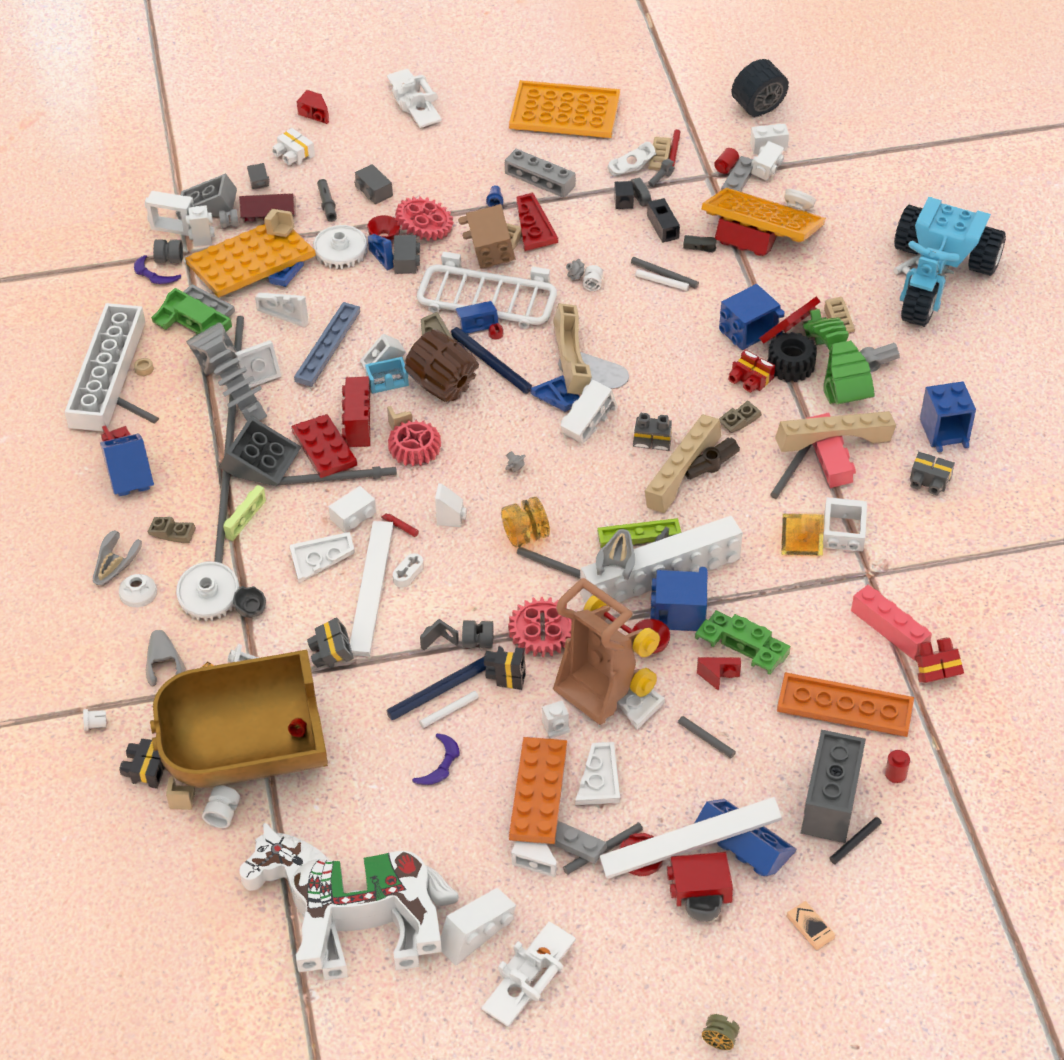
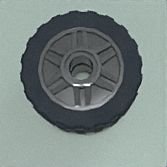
M759 59L751 62L738 73L732 84L731 93L732 97L749 115L759 117L779 106L787 95L789 81L770 60Z

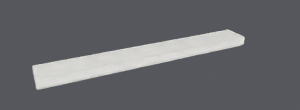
M373 521L350 639L353 656L370 657L394 528L393 522Z
M771 797L600 855L606 878L609 879L669 859L671 856H677L783 819L775 797Z

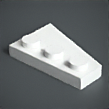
M260 292L255 296L257 311L304 328L308 325L306 296Z
M350 532L289 545L298 583L355 553Z

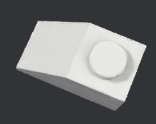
M383 333L360 359V362L365 369V364L403 357L406 351L398 339Z
M438 483L435 496L437 525L461 527L462 519L466 520L467 508L463 505V499L445 485Z
M515 842L511 852L512 865L548 876H556L557 862L546 843Z

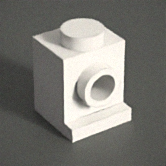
M563 700L542 706V723L549 738L570 732L569 713Z

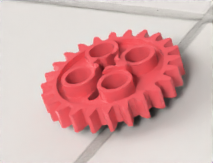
M412 196V200L407 197L406 201L401 200V204H398L395 213V220L398 221L397 225L402 226L401 230H407L406 234L412 233L419 236L420 240L425 237L427 241L430 238L436 241L437 237L439 239H442L443 236L447 237L448 233L451 232L454 222L452 221L453 216H450L451 212L446 211L447 207H441L442 203L436 204L435 199L429 201L428 197L425 200L421 196H419V199Z
M543 597L540 598V601L532 598V603L525 600L524 606L518 604L517 610L512 611V616H509L508 623L509 637L513 638V644H518V648L525 647V654L533 651V656H536L540 652L542 657H545V653L549 652L553 656V651L556 650L558 653H561V647L565 648L566 639H571L572 619L558 614L556 607L559 600L553 603L552 597L547 601H544ZM541 613H544L545 618L544 641L541 640Z

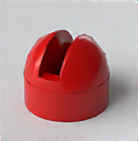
M499 323L491 324L488 330L489 337L494 340L502 338L504 335L502 325Z
M302 718L293 719L288 726L289 733L294 737H302L307 730V723Z

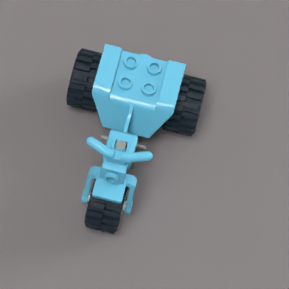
M928 197L923 208L909 204L904 209L895 233V249L916 255L919 253L921 257L919 258L917 269L912 268L907 273L900 296V301H903L902 321L923 327L929 323L933 312H938L941 306V298L946 282L945 274H954V271L948 269L949 266L957 268L969 253V270L989 276L994 274L1004 249L1006 234L1005 231L986 226L991 214L979 210L975 213L941 203L942 200Z

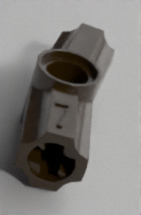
M732 437L726 438L715 447L706 448L703 454L692 462L685 473L686 478L691 480L706 472H717L722 463L740 451L736 440Z

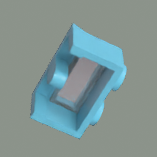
M403 357L365 364L366 376H369L372 394L409 386L408 373L404 368Z

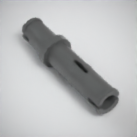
M320 179L317 182V186L322 200V210L325 212L328 221H335L337 219L335 201L332 200L327 180Z

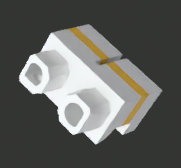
M293 128L278 136L277 144L272 146L273 155L276 157L282 155L283 161L287 165L293 162L300 165L303 158L311 159L315 156L314 142L302 136L301 133Z

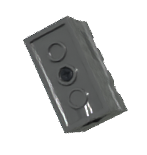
M821 729L805 803L801 834L846 843L866 738Z

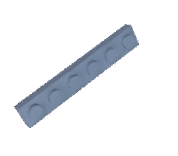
M346 302L341 304L295 374L294 381L296 383L310 387L314 385L359 315L360 306Z

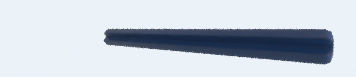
M458 327L451 330L453 338L525 394L531 392L532 384Z
M484 657L386 710L390 720H395L483 672L487 667L484 666Z

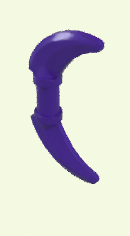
M147 255L141 256L134 263L135 273L147 277L151 283L168 284L181 278V275L159 276L149 271L144 264Z
M436 734V738L445 747L444 759L438 766V769L426 776L413 778V783L431 785L444 780L450 775L449 767L452 761L460 755L458 744L453 738L445 734Z

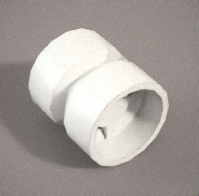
M215 786L208 799L210 802L205 806L202 818L213 827L227 828L234 816L240 795L228 786Z

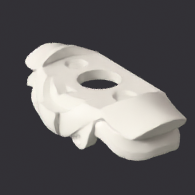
M644 142L635 150L618 159L611 160L608 165L610 174L618 176L639 171L656 155L655 148L651 142ZM633 156L637 159V162L629 164L627 159Z

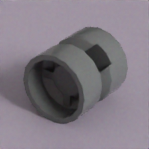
M155 239L153 245L155 263H165L167 260L170 263H182V240H170L168 243L164 239Z
M463 620V648H475L476 645H479L480 648H493V621H481L477 624L475 620Z

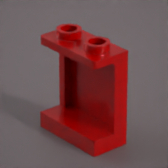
M726 852L671 856V866H667V878L672 880L673 884H670L671 898H675L677 907L681 906L682 898L722 895L723 904L732 903L733 884Z

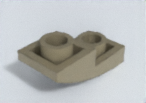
M747 400L738 409L731 408L719 419L720 423L732 433L748 426L762 416L756 406Z
M154 517L148 529V534L167 541L190 543L196 527L194 523L175 522L173 517Z

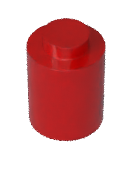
M726 148L714 162L716 170L722 174L729 173L740 159L739 153L734 148Z
M893 750L889 753L885 776L890 782L901 783L906 780L910 765V756L907 752Z

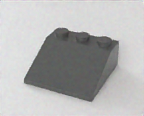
M250 416L225 454L219 468L237 478L277 487L301 449V446Z

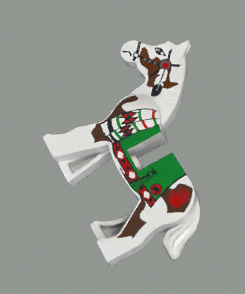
M263 824L264 834L255 839V851L240 866V877L242 885L249 891L259 889L265 881H275L280 878L288 880L294 903L304 917L302 943L296 953L298 972L322 969L324 981L347 978V967L337 931L364 930L394 922L400 933L398 944L393 952L395 970L419 967V955L442 952L437 911L432 901L437 906L451 905L459 900V896L443 877L431 867L426 866L418 855L409 851H395L363 858L367 890H354L350 893H344L340 861L329 860L313 845L291 835L276 833L268 824Z

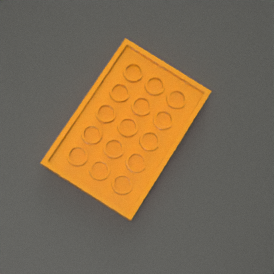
M520 80L509 121V129L612 138L620 89Z
M727 187L703 202L701 210L707 211L706 213L709 215H720L728 221L736 220L744 226L752 225L760 231L774 232L776 236L791 237V240L795 242L805 241L820 229L826 220L825 217Z
M264 224L247 232H242L233 238L226 239L219 244L209 246L200 252H195L185 257L186 264L219 298L280 272L287 267H291L300 261L303 262L316 256L315 250L294 229H292L287 237L267 234Z

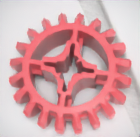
M417 419L415 422L408 420L406 424L401 422L400 426H395L394 430L390 432L388 448L393 459H396L398 463L403 462L405 466L411 464L412 467L415 464L421 466L424 462L429 464L430 460H435L436 455H439L441 436L436 427H433L431 423L426 424L424 420L418 422Z

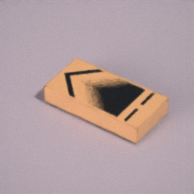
M806 901L787 912L788 919L816 951L835 939V933Z

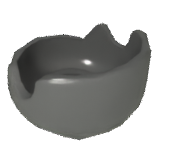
M241 586L234 593L233 603L236 611L241 616L252 618L263 613L266 607V598L264 593L255 586Z
M720 895L689 897L686 900L688 915L700 922L712 921L718 917L721 911L722 897Z

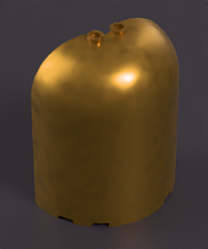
M307 649L187 670L167 680L155 695L153 701L154 720H150L152 734L156 733V737L152 738L153 749L159 752L161 761L167 771L178 781L186 785L208 788L328 766ZM295 718H302L307 723V730L302 737H294L288 731L290 722Z

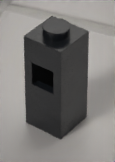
M665 198L647 202V216L662 243L679 239L680 224Z

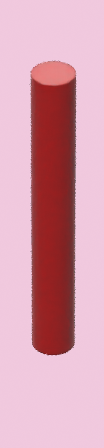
M678 129L674 130L669 159L674 161L673 167L675 166L681 133Z

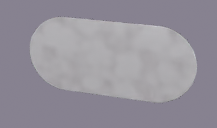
M580 352L584 363L590 366L591 381L593 379L608 388H619L627 383L629 373L623 366ZM559 359L558 366L563 372L561 359Z

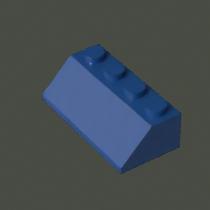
M725 798L706 801L695 823L739 808ZM765 826L717 842V845L722 849L730 850L736 854L735 857L739 861L753 866V870L761 876L776 874L797 850Z

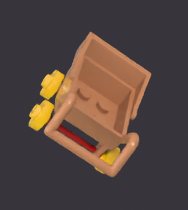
M581 578L557 603L556 609L558 614L572 619L571 639L567 638L565 641V650L553 690L601 725L606 722V718L614 715V712L617 710V702L628 693L629 688L639 697L646 696L654 688L657 675L648 668L634 670L636 666L634 652L641 657L650 656L656 650L660 636L651 628L637 631L629 628L624 623L632 617V611L587 579ZM583 588L593 594L587 600L582 611L575 612L565 608L566 604ZM613 608L621 615L615 618L608 611ZM609 619L612 623L609 625L605 620ZM621 628L628 634L624 635L618 629Z

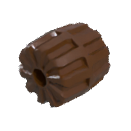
M432 329L424 333L413 344L406 356L404 367L406 372L423 389L444 402H450L458 399L461 392L467 391L469 382L476 377L474 372L479 368V363L459 342L437 329Z

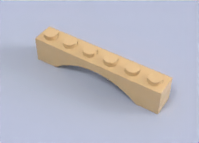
M558 303L553 323L567 393L582 395L584 387L590 384L592 376L590 366L584 363L580 354L577 305Z
M890 411L780 421L775 439L781 452L799 451L817 441L835 436H857L871 443L890 442L896 428V423Z
M704 414L699 417L644 490L647 508L662 513L667 511L675 500L680 483L692 462L706 448L714 447L721 438L720 419Z

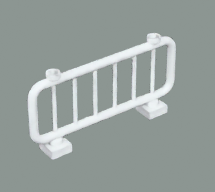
M443 251L441 256L442 265L435 264L427 268L416 296L418 302L428 306L429 311L432 313L439 312L440 309L456 311V308L466 306L457 304L466 277L481 279L472 305L477 302L484 280L499 282L492 300L494 305L502 282L514 284L516 288L508 311H497L498 319L519 322L521 328L528 329L530 324L541 325L548 321L557 297V289L550 284V269L532 266L530 271L531 280L464 269L462 268L461 254ZM434 272H444L445 275L436 299L425 298L424 294L431 275ZM449 273L463 276L453 303L439 301ZM520 286L534 288L526 315L511 313ZM538 289L548 290L550 295L543 315L541 317H530L529 314Z

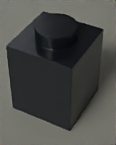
M632 181L614 182L615 209H633L634 193Z

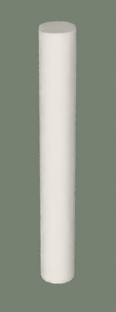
M639 269L635 273V276L685 291L689 289L688 283Z
M473 691L419 721L421 727L425 728L478 699L479 695L476 691Z

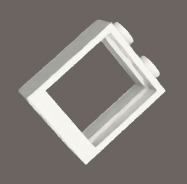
M151 191L144 203L145 208H147V221L150 224V229L189 236L188 229H191V226H187L186 215H189L188 208L194 207L193 197ZM158 208L180 211L182 220L159 216Z
M826 497L822 548L863 552L866 535L867 501ZM830 517L860 520V533L829 531Z

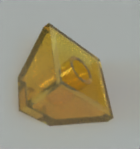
M815 512L782 513L781 555L823 556L824 514Z

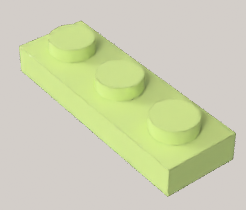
M257 485L247 494L243 503L237 506L233 515L226 519L223 525L226 539L233 542L265 503L264 487Z

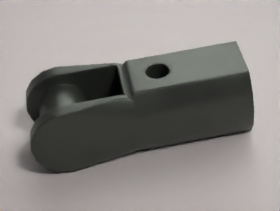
M685 235L683 248L712 253L716 251L717 240L714 237Z

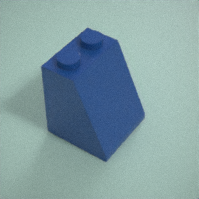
M139 433L100 442L114 495L125 496L130 494V491L136 489L138 491H146L150 489V486L154 485L144 441Z

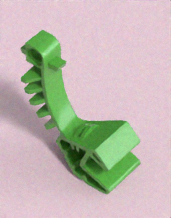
M819 309L810 310L811 320L803 321L802 324L806 336L809 338L814 337L816 346L826 344L829 349V359L823 385V391L829 404L836 403L838 405L875 397L869 363L861 352L858 351L851 340L847 341L849 333L846 331L844 322L839 317L821 318Z

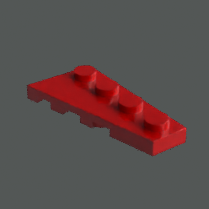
M534 193L516 196L524 252L558 243V236Z
M817 296L759 339L765 344L782 330L786 333L808 317L810 310H816L815 306L821 301Z

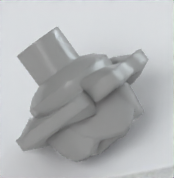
M580 259L566 265V269L569 271L567 276L572 281L579 279L584 274L585 264Z
M513 451L506 454V457L509 459L506 470L512 469L513 472H516L525 465V454L521 456L515 455Z

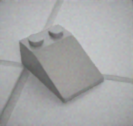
M225 173L181 191V195L193 197L194 207L207 205L208 213H211L212 217H218L219 211L229 212L233 209L237 187ZM176 211L177 216H181L180 211Z

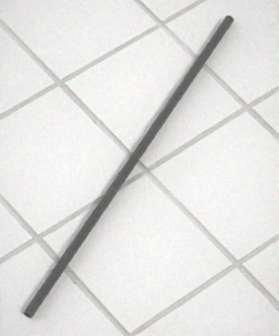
M237 316L234 347L237 352L242 349L243 316ZM231 394L229 396V403L234 400ZM237 404L230 408L228 407L224 456L233 443ZM224 470L222 472L214 562L219 563L223 562L225 540L223 525L227 517L230 474Z

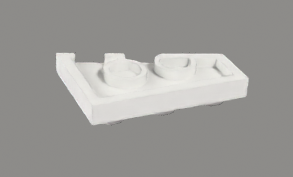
M629 688L628 693L617 704L636 730H638L665 703V698L653 689L646 696L639 697Z
M614 742L592 743L585 771L580 782V788L575 799V805L620 803Z

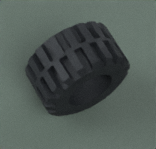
M794 332L782 333V335H777L775 339H772L771 344H769L767 361L775 365L774 377L778 376V379H784L786 382H798V380H805L806 377L809 378L815 369L817 356L815 342L809 340L808 336H803L802 333L795 334Z

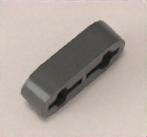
M635 178L630 180L633 184L634 196L641 206L647 205V202L651 201V195L642 179Z

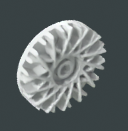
M348 225L328 227L322 230L313 242L317 261L320 264L324 262L325 267L329 266L330 269L332 264H335L336 269L339 267L343 269V264H347L348 268H350V265L354 267L355 261L360 263V261H363V255L366 256L368 253L365 234L359 229Z
M206 561L191 566L181 575L177 583L176 595L179 605H181L186 615L190 614L193 619L197 618L198 621H200V618H204L207 622L209 618L211 621H214L213 617L216 616L221 619V615L226 617V611H232V607L235 608L233 603L234 593L240 586L237 576L228 566L219 562Z

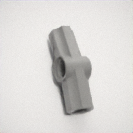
M896 343L876 349L865 347L860 351L869 363L870 372L878 370L881 364L900 358Z

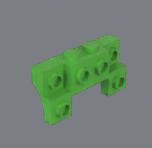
M174 288L167 294L162 306L151 317L153 323L165 330L175 322H178L197 334L218 322L223 325L226 332L232 327L231 318L177 288Z
M715 610L710 619H706L695 633V639L698 640L700 637L710 642L712 647L722 638L721 644L753 659L751 666L755 667L757 665L767 670L769 675L790 654L791 646L773 638L772 631L737 614H734L731 618Z

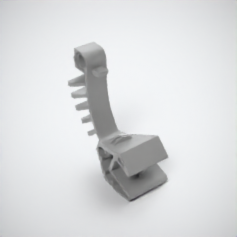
M220 322L186 341L206 376L213 372L216 376H221L222 380L218 384L220 386L226 385L228 390L223 392L224 397L231 394L234 398L232 402L227 404L229 408L237 404L247 421L250 416L258 421L267 417L263 407L254 395L262 387L259 385L252 390L248 384L255 379L253 376L247 379L243 377L247 369L246 367L241 369L237 367L240 362L235 357L237 350Z

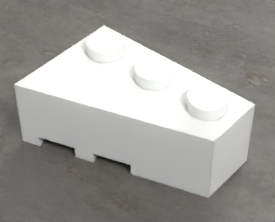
M592 379L590 384L584 387L580 398L573 403L568 415L563 417L560 425L563 434L584 444L597 430L595 426L600 421L605 422L608 419L606 415L610 410L615 411L618 408L612 389Z
M497 887L447 915L440 936L442 953L457 966L493 935L512 922L516 904Z

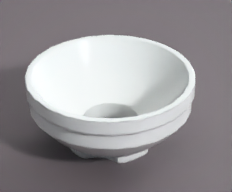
M795 189L785 190L784 198L789 207L802 211L814 207L816 199L811 195Z
M144 574L131 575L125 578L119 586L120 600L125 605L133 608L150 604L157 595V586L154 580ZM133 581L142 582L138 587L130 586Z

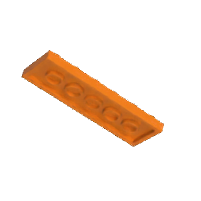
M785 672L777 712L908 737L914 697Z
M523 737L509 831L510 841L555 844L567 740Z

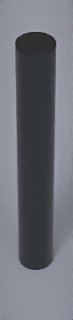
M878 817L872 819L830 856V861L833 864H837L882 824L881 819Z

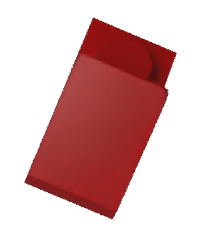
M698 657L697 674L717 690H719L720 677H740L741 657Z

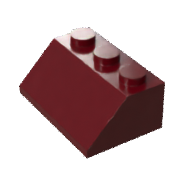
M293 193L239 196L240 218L245 219V222H254L256 218H263L264 221L272 209L289 211L292 213V216H296V196Z

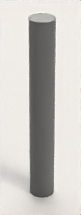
M680 717L678 723L729 758L734 757L735 750L686 717Z

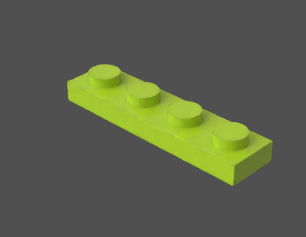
M678 518L597 528L601 548L620 529L629 531L632 544L655 542L657 536L662 533L665 527L669 528V537L682 532Z

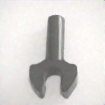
M665 159L661 163V170L648 181V184L653 187L664 175L669 177L675 170V167L672 166L674 161Z

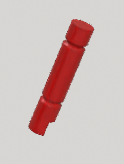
M385 513L381 516L382 519L393 522L394 526L413 537H417L419 534V530L392 514Z

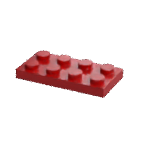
M328 414L291 426L294 436L320 478L358 466L357 459Z

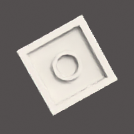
M271 340L235 353V357L240 361L237 367L239 369L246 367L247 369L243 377L247 379L253 376L255 379L248 384L250 388L281 377Z

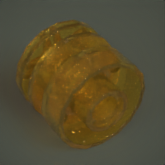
M536 496L530 497L528 500H522L521 508L517 503L501 508L503 527L514 547L517 548L529 544L530 536L535 541L539 540L540 537H549L550 526L548 517L541 501Z

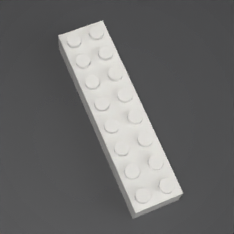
M105 303L64 412L68 428L103 431L102 426L105 425L108 428L146 323L142 306Z
M731 515L633 549L635 565L628 580L624 579L622 575L625 568L619 565L605 566V571L602 575H597L596 563L581 567L580 579H587L618 602H623L631 597L640 596L651 591L652 578H656L657 570L699 572L700 567H706L708 571L739 560L743 532ZM584 588L580 591V595L585 603L593 596Z

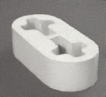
M412 553L405 557L393 571L394 585L404 588L413 582L424 567L421 555Z

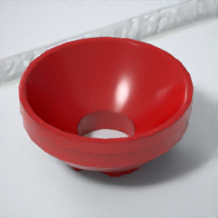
M380 215L372 218L368 222L367 228L369 235L376 234L379 236L386 233L389 236L381 237L392 241L394 240V235H399L400 225H397L398 221L394 217Z
M645 619L635 624L632 629L634 631L651 628L659 634V644L652 654L659 653L668 646L670 631L666 624L656 619Z

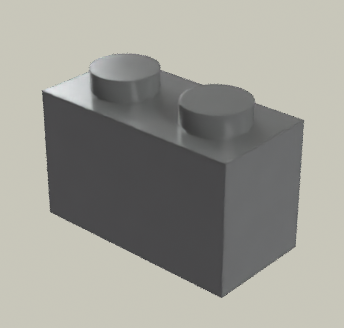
M373 164L355 172L354 184L356 188L361 190L366 198L370 199L375 205L393 196L392 182Z
M394 235L395 274L417 273V266H420V255H417V253H420V242L416 241V235Z

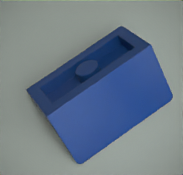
M492 301L456 308L461 330L466 334L489 329L491 324L499 323L497 309Z

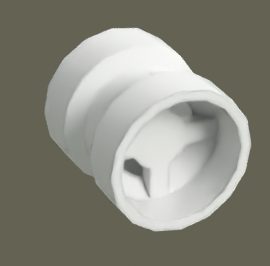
M596 265L586 267L583 280L584 288L589 291L599 290L602 284L603 270Z

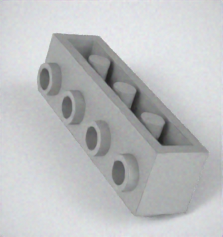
M515 149L504 160L505 174L565 198L575 187V172L519 149Z

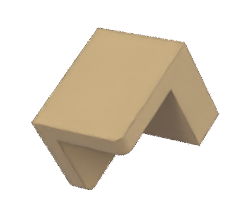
M272 209L264 219L267 234L287 237L294 228L293 216L289 211Z
M391 406L387 407L388 422L392 430H394L395 426H400L401 422L405 424L408 420L413 422L410 411L395 414Z
M169 776L166 791L169 808L192 810L195 788L192 786L176 785L175 778Z

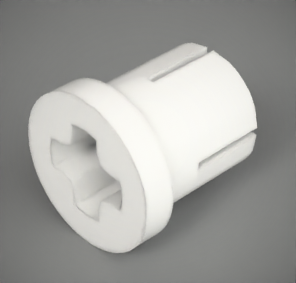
M83 709L84 731H89L92 728H106V710L88 711V709Z

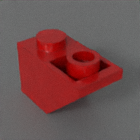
M306 90L296 101L298 115L328 124V108L322 94Z

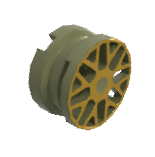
M711 1014L706 1021L707 1028L703 1029L701 1036L712 1047L721 1050H731L735 1045V1038L739 1034V1025L735 1021H732V1023L727 1021V1016Z

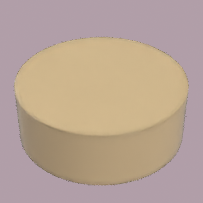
M148 358L136 360L134 363L135 373L139 376L150 375L154 370L152 360Z

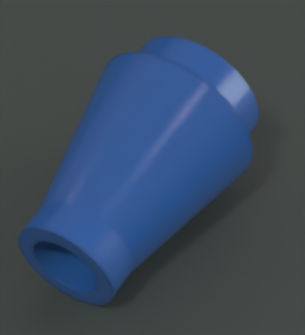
M497 185L491 187L486 198V203L489 207L499 204L503 205L504 203L501 188Z

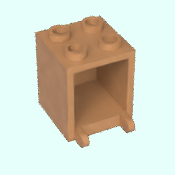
M501 204L466 213V216L458 219L460 225L469 224L470 231L464 232L462 236L465 240L472 238L480 269L516 260Z

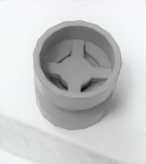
M231 209L229 212L219 211L221 229L228 226L239 227L237 209Z

